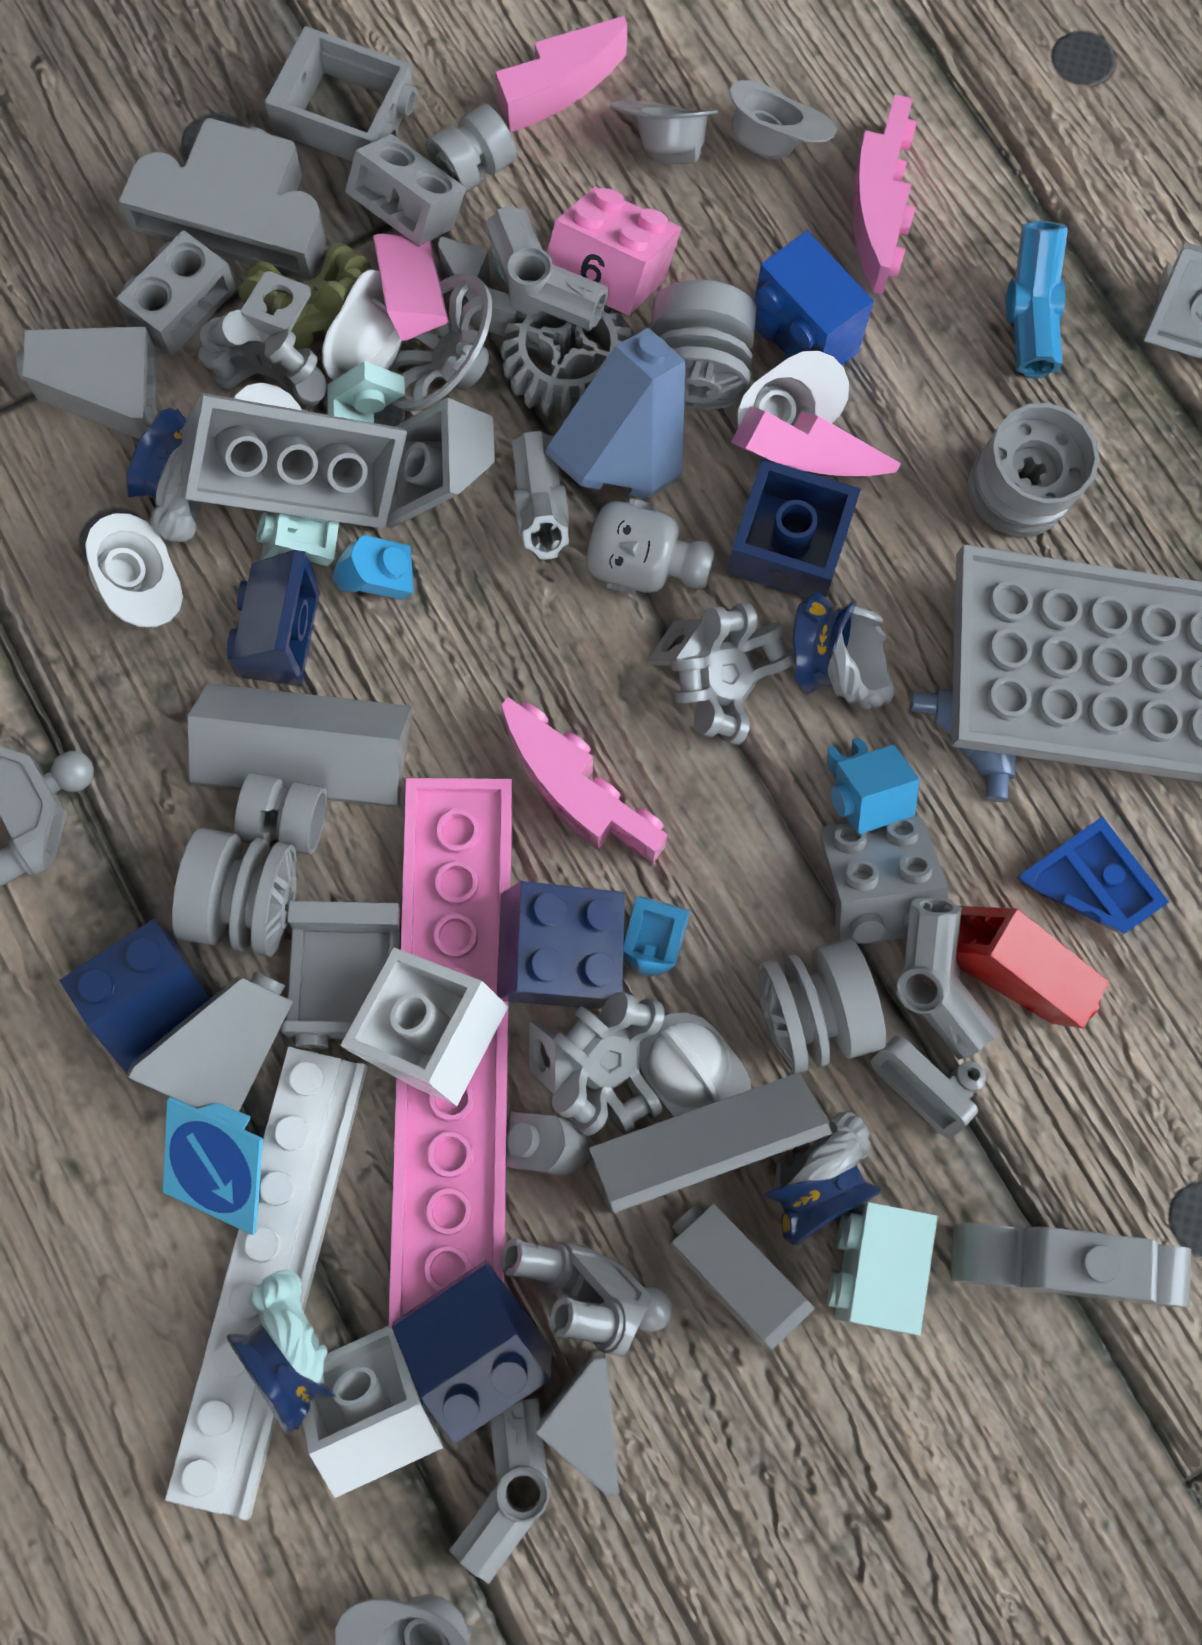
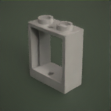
M305 26L266 98L265 106L273 133L353 162L356 149L391 134L396 137L398 136V126L403 116H409L414 109L417 99V88L413 86L409 63ZM324 73L386 95L367 133L305 110Z

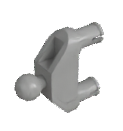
M0 746V817L12 837L9 839L10 845L0 850V887L24 873L30 876L34 874L39 875L52 866L57 855L67 816V811L56 792L60 790L68 792L81 791L91 783L94 768L92 761L87 755L77 751L61 753L54 759L51 771L46 773L29 755Z
M516 1238L510 1239L503 1248L500 1263L502 1271L506 1272V1276H517L541 1281L543 1286L552 1295L557 1296L558 1300L554 1304L550 1315L551 1330L556 1333L555 1336L590 1341L604 1354L625 1357L638 1328L645 1332H656L663 1329L671 1320L673 1307L665 1291L655 1286L643 1287L625 1267L593 1249L564 1241L556 1242L546 1247L523 1242Z

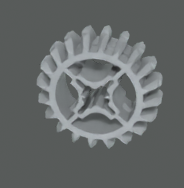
M607 305L604 307L603 315L596 328L592 327L591 330L546 312L527 315L518 311V323L507 324L505 329L506 341H503L501 345L502 359L505 361L503 363L504 375L507 377V380H511V389L515 396L524 394V401L528 409L542 403V413L546 418L554 409L561 410L562 417L566 420L614 347L632 337L633 334L630 328L624 327L625 318L622 313H611V307ZM585 332L595 337L606 351L598 349L597 343L588 340L585 337ZM529 356L538 358L539 364L550 368L551 376L540 371L533 364Z

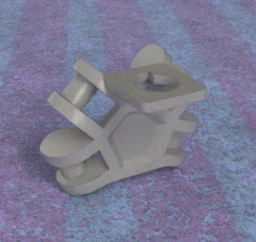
M266 271L241 310H235L224 314L222 317L208 320L201 327L200 339L203 346L199 350L198 357L206 368L214 370L212 377L219 388L224 390L231 389L249 376L259 373L279 381L283 390L295 399L301 406L302 411H315L317 404L325 395L327 388L326 379L321 370L316 366L317 356L309 348L296 350L293 347L296 336L291 332L311 296V290L308 285ZM283 290L290 293L293 300L289 306L277 309L274 315L266 313L267 307L263 301L269 292Z
M749 603L734 605L730 611H726L721 606L710 607L705 610L702 619L673 622L648 658V661L654 666H672V671H679L681 690L674 692L675 703L697 702L694 714V725L697 732L708 737H713L717 733L721 734L724 741L734 745L741 744L747 737L750 721L744 712L743 703L758 680L784 671L795 664L794 651L791 649L786 650L781 639L785 634L781 623H771L756 629V612ZM683 634V636L685 637L683 642L679 645H675L671 650L668 651L670 645L674 642V640H676L680 635ZM727 635H728V641L723 642V640H724V639L727 637ZM762 646L767 657L753 665L747 651Z
M618 991L607 999L599 1019L583 1006H580L574 1013L579 1021L566 1036L560 1032L556 1035L539 1021L529 1023L530 1072L553 1093L552 1106L554 1110L562 1117H573V1123L580 1132L587 1136L597 1133L604 1126L609 1116L615 1127L623 1135H626L635 1130L634 1122L648 1115L650 1118H654L662 1113L659 1099L640 1074V1042L648 1036L655 1035L663 1025L664 1008L661 1003L648 999L637 1003L633 995ZM542 1043L545 1047L546 1055L550 1058L549 1067L545 1066L542 1059ZM627 1081L634 1097L622 1104L613 1089Z

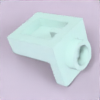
M363 361L327 384L328 415L374 423V413L382 411L387 405L405 395L404 376Z
M263 512L256 534V541L263 543L261 560L289 551L299 550L306 552L309 562L328 567L335 558L339 522Z

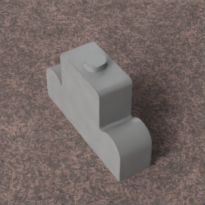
M206 119L202 124L184 167L181 168L174 157L166 153L153 152L144 155L134 165L118 201L130 230L168 241H173L184 230L215 254L250 264L258 261H267L273 264L279 272L307 280L313 278L325 248L326 234L318 203L312 195L303 191H297L302 179V171L294 142L269 135L256 127L244 128L215 119Z
M980 1223L954 1224L950 1281L1166 1307L1190 1308V1248L1158 1244V1240L1050 1227L1020 1229Z

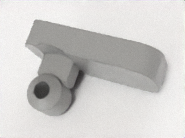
M900 1036L892 1037L886 1043V1047L871 1059V1065L875 1072L942 1136L952 1138L964 1129L978 1113L977 1106L969 1099L986 1082L985 1071L979 1064L972 1061L964 1062L951 1073L948 1079L908 1040Z

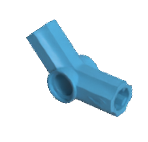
M1031 221L1030 223L1022 224L1016 275L1015 278H1011L1006 294V319L1009 324H1014L1016 371L1023 373L1026 378H1043L1050 373L1058 372L1063 364L1060 321L1065 306V286L1063 279H1061L1068 227L1065 224L1050 221Z

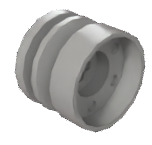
M694 279L676 282L661 289L653 300L650 329L685 360L684 408L701 410L727 408L741 402L742 396L750 387V371L752 366V352L750 349L754 345L756 304L748 294L735 286L712 280Z
M1051 403L1027 404L1010 412L993 433L988 444L982 449L971 467L967 481L969 496L979 517L996 531L1013 537L1037 536L1052 529L1094 481L1100 462L1097 440L1086 422L1071 410Z
M203 827L196 830L185 849L175 884L172 905V927L175 937L180 940L216 946L222 940L229 926V938L233 949L245 952L252 944L254 953L271 957L276 952L285 928L288 925L289 901H295L297 886V856L295 847L292 844L278 842L270 851L269 843L265 839L256 838L251 842L242 859V845L238 835Z
M847 938L816 947L813 951L814 974L812 975L808 973L802 960L795 953L787 955L784 959L785 975L774 959L760 963L758 970L761 987L760 1004L770 1039L774 1047L779 1051L791 1075L808 1070L807 1051L818 1068L827 1066L830 1063V1038L834 1039L840 1052L847 1059L876 1052L886 1047L884 1016L878 992L864 955L854 940Z

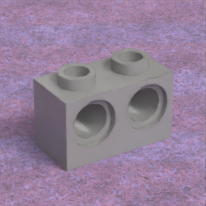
M391 134L356 149L345 192L417 246H420L454 228L466 187Z
M183 230L172 242L164 244L158 250L155 259L138 276H134L127 281L121 294L116 299L128 324L131 327H146L152 342L169 356L173 357L237 289L228 263ZM196 272L191 276H185L188 273ZM164 305V306H163L161 309H159V310L151 311L153 308H155V307H157V306Z

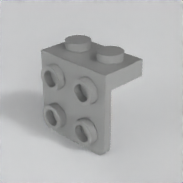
M915 815L859 835L850 823L826 826L821 830L820 842L836 892L835 934L837 941L851 938L857 944H868L876 941L907 938L910 905L914 899L932 896L948 899L949 887L923 818Z

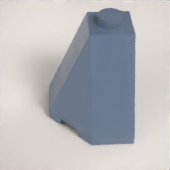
M649 328L616 345L547 446L545 454L583 487L600 490L603 483L629 488L630 496L649 499L677 481L683 472L685 360Z

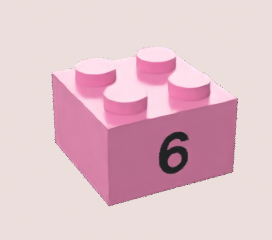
M595 186L555 220L547 253L552 259L553 265L607 286L608 299L605 305L630 316L666 279L682 227L668 221L667 216L658 210L642 209L625 201L624 197L615 190Z

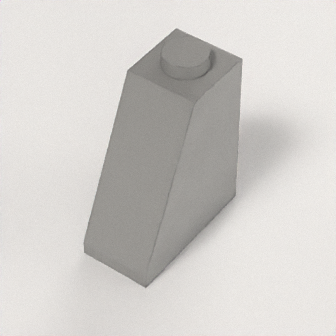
M146 327L25 330L24 350H19L16 357L17 371L20 379L27 382L37 400L140 439L153 423L156 410L157 351Z
M254 972L250 981L236 976L135 1059L127 1071L128 1078L197 1109L218 1102L239 1111L293 1001L280 996L285 985L257 972Z
M714 1203L705 1211H702L695 1204L671 1226L678 1236L669 1244L761 1347L773 1350L815 1309Z

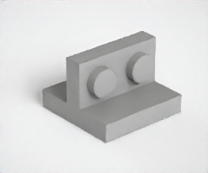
M1184 241L1174 265L1167 263L1159 280V300L1144 332V341L1202 359V247Z

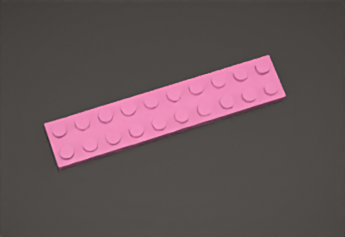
M406 778L401 950L481 980L497 995L501 893L511 887L512 779ZM503 1001L508 1006V1009L457 1106L416 1089L396 1078L389 1328H392V1323L485 1260H487L505 1284V1272L501 1269L500 1261L505 1246L509 1002Z

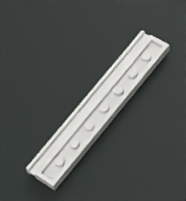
M288 1047L263 1138L256 1233L251 1235L241 1229L238 1230L165 1501L218 1514L224 1513L237 1516L243 1520L251 1518L276 1417L230 1346L227 1335H248L261 1324L259 1313L253 1310L249 1302L251 1292L262 1283L265 1277L278 1271L289 1270L298 1275L303 1286L300 1300L304 1312L368 1068L365 1064Z

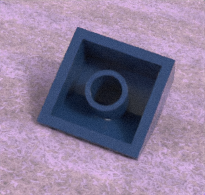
M293 550L251 564L248 581H241L237 594L238 611H241L238 629L232 628L230 630L227 640V657L231 659L241 678L302 686L320 596V589L305 551Z
M155 918L59 980L87 1026L126 1074L135 1059L212 997L170 931Z
M487 1260L392 1323V1330L419 1398L454 1444L551 1380L552 1347Z

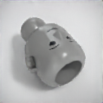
M630 498L629 503L613 501L601 508L591 534L586 565L592 576L608 583L606 588L622 591L636 596L637 591L644 593L659 591L665 585L668 576L680 579L685 586L691 589H701L707 585L716 549L710 543L703 540L691 543L678 540L679 526L671 515L660 512V506Z

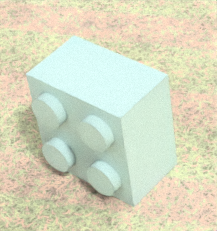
M871 1202L863 1203L851 1210L849 1216L842 1215L836 1239V1248L844 1250L842 1268L840 1273H832L827 1296V1305L835 1307L834 1320L898 1333L921 1335L938 1216Z

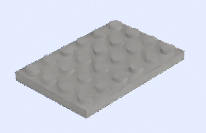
M963 544L956 553L951 746L1202 782V582Z

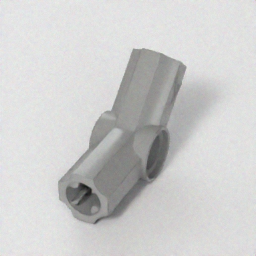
M514 205L497 209L495 214L485 221V229L507 282L510 303L514 309L527 315L546 312L587 330H591L592 327L596 328L608 299V287L553 265L548 253L541 248L526 209H518Z
M542 431L526 432L521 437L512 440L517 490H514L518 534L522 536L525 548L536 553L539 559L556 558L562 547L569 544L567 499L565 486L560 485L559 466L545 454L547 446L554 436L544 434Z
M937 896L916 898L910 905L904 972L899 977L896 985L897 995L905 1007L925 1016L958 1060L962 1058L967 1059L992 1041L999 1030L959 980L960 972L956 962L962 907L955 905L951 899ZM920 974L930 977L937 987L925 983Z
M539 1397L523 1398L490 1420L497 1485L449 1549V1552L456 1557L461 1565L488 1584L534 1521L545 1511L549 1502L550 1482L547 1474L544 1440L536 1434L541 1418ZM518 1476L533 1478L541 1491L538 1501L529 1507L517 1506L509 1498L507 1492L509 1482Z

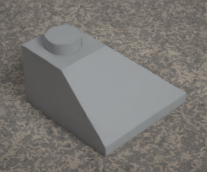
M447 397L395 426L404 428L407 431L386 526L393 528L457 496L495 463L493 416Z

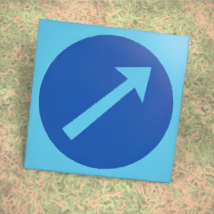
M172 1097L168 1098L163 1193L254 1235L257 1228L263 1138L244 1130L250 1120V1116L218 1102L197 1109Z

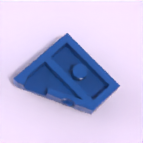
M1103 816L1017 877L1022 885L1120 935H1124L1169 903Z

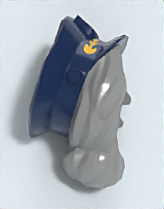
M167 408L159 411L151 426L137 443L126 471L128 497L149 496L156 500V508L153 510L149 521L151 526L164 539L183 542L194 536L198 512L201 505L207 503L186 500L183 497L182 428L187 420L178 408L176 410Z
M819 591L802 601L796 610L792 636L795 656V679L807 695L821 686L833 687L836 695L844 697L848 702L858 703L861 708H880L883 704L890 703L895 690L893 678L888 673L885 658L884 640L886 634L879 627L882 626V617L874 611L856 607L857 603L855 600L846 607L834 606Z
M851 1111L840 1112L834 1116L829 1123L832 1134L817 1139L805 1153H796L790 1167L784 1161L777 1164L775 1189L764 1193V1196L781 1203L784 1210L781 1216L783 1237L790 1244H800L828 1223L880 1193L881 1188L865 1181L857 1166L860 1160L869 1155L871 1148L870 1132L868 1127L864 1125L862 1118L857 1117Z

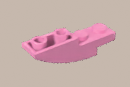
M896 94L893 97L884 134L867 130L864 132L853 182L852 196L853 231L857 252L873 293L882 295L888 276L898 277L905 248L896 246L899 234L908 236L915 212V206L907 205L911 184L902 182L907 161L899 160L898 156L900 149L910 150L917 121L908 119L913 98Z
M507 697L501 706L503 721L512 747L535 788L555 813L597 850H599L608 836L612 834L648 861L654 863L666 845L668 834L662 831L663 823L649 811L640 807L634 811L619 801L620 793L605 780L596 777L592 782L588 779L593 772V756L589 754L591 751L590 747L581 738L569 731H566L563 735L546 724L548 718L534 705L523 702L520 706Z

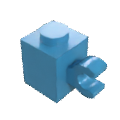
M855 738L852 739V756L849 757L841 755L834 745L828 747L827 767L836 776L835 786L831 788L833 806L839 816H846L858 835L915 816L920 779L895 745L868 752L865 742Z

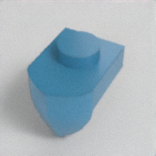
M363 535L348 545L342 552L335 565L332 581L339 589L345 592L362 591L403 600L413 594L411 546Z
M637 896L624 941L623 959L626 964L642 977L660 975L674 968L678 961L691 910L644 896Z

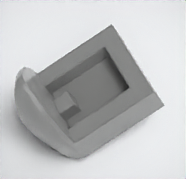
M511 1112L507 1132L506 1168L558 1176L570 1175L580 1170L592 1158L589 1150L591 1145L586 1135L580 1132L574 1123L568 1119L552 1115Z

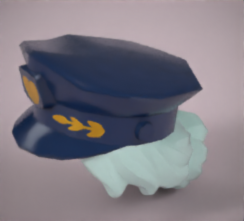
M289 1270L278 1271L265 1277L262 1283L251 1292L249 1302L253 1310L259 1313L261 1324L248 1335H227L230 1346L286 1434H289L294 1429H299L309 1411V1401L316 1396L336 1397V1394L324 1384L323 1364L327 1355V1347L325 1345L319 1346V1340L313 1332L314 1329L309 1325L306 1315L302 1310L300 1300L303 1290L302 1282L297 1274Z

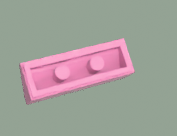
M391 234L373 235L386 310L401 341L409 340L447 324L446 308L430 241L417 246L405 236Z

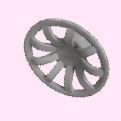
M462 273L440 281L442 295L453 290L449 301L450 321L448 319L447 324L437 328L440 333L437 337L429 331L414 337L430 347L429 351H400L404 342L401 341L398 355L388 370L395 373L396 369L402 365L416 364L420 366L401 374V376H404L405 389L410 383L417 380L414 389V399H407L402 396L391 403L404 411H417L427 408L442 399L454 387L460 390L471 387L484 373L489 360V352L483 344L492 318V298L486 284L476 276ZM469 289L474 290L478 296L465 304L462 310V299ZM482 309L479 331L469 330L468 326L472 315ZM443 378L446 380L443 386L427 396L428 386L434 379Z

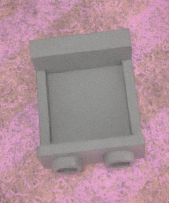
M289 901L288 924L292 927L293 931L288 999L293 1001L287 1013V1021L282 1023L281 1032L289 1039H296L295 1047L328 1048L329 1040H343L393 948L401 950L402 910L398 903Z

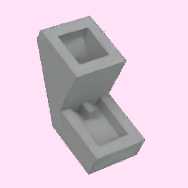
M441 236L438 249L441 271L445 279L462 273L472 274L482 280L487 286L490 279L488 250ZM488 288L492 298V318L488 332L505 336L507 324L518 323V311L510 303L508 293ZM469 289L462 299V310L465 304L478 296L474 290ZM482 309L472 315L470 320L472 327L479 329Z

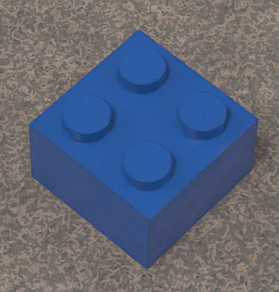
M805 231L761 263L754 300L756 304L755 328L766 340L772 339L784 352L786 359L802 351H820L833 356L843 365L859 353L874 300L808 231Z

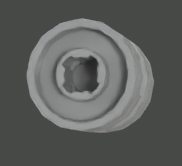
M483 103L460 118L459 128L454 125H448L426 141V148L431 162L466 187L465 193L483 182L484 172L494 175L517 159L514 140L504 121L491 106Z
M250 773L243 783L237 802L234 825L235 834L240 837L241 841L251 843L256 838L265 839L269 844L273 840H278L281 843L292 844L298 853L311 855L318 846L325 821L327 790L325 787L301 782H294L289 788H286L281 778Z

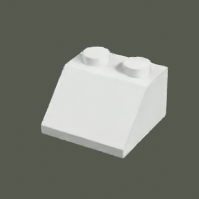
M394 947L343 1039L341 1046L408 1085L457 1106L508 1006L483 981Z
M387 1326L327 1353L323 1364L324 1384L336 1394V1397L316 1396L309 1401L310 1408L303 1420V1427L309 1455L335 1498L443 1448L435 1418L419 1398L392 1328Z

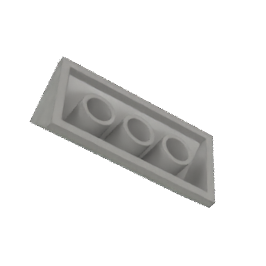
M201 393L182 428L183 497L186 500L385 529L407 431L404 428Z
M207 683L188 714L190 783L192 785L241 790L247 776L250 773L281 778L286 788H289L294 782L325 787L327 790V800L398 808L413 707Z
M799 1072L592 1146L589 1150L609 1212L616 1213L828 1136L832 1132Z
M598 1350L590 1353L541 1415L536 1434L603 1493L612 1495L619 1494L608 1368L606 1355Z

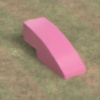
M621 16L535 42V60L496 71L497 102L509 132L512 133L539 123L566 109L604 80L626 56L627 21L625 17Z
M749 406L731 441L732 444L773 462L807 472L834 476H873L896 473L901 465L900 462L821 417L802 411L794 426L765 410Z

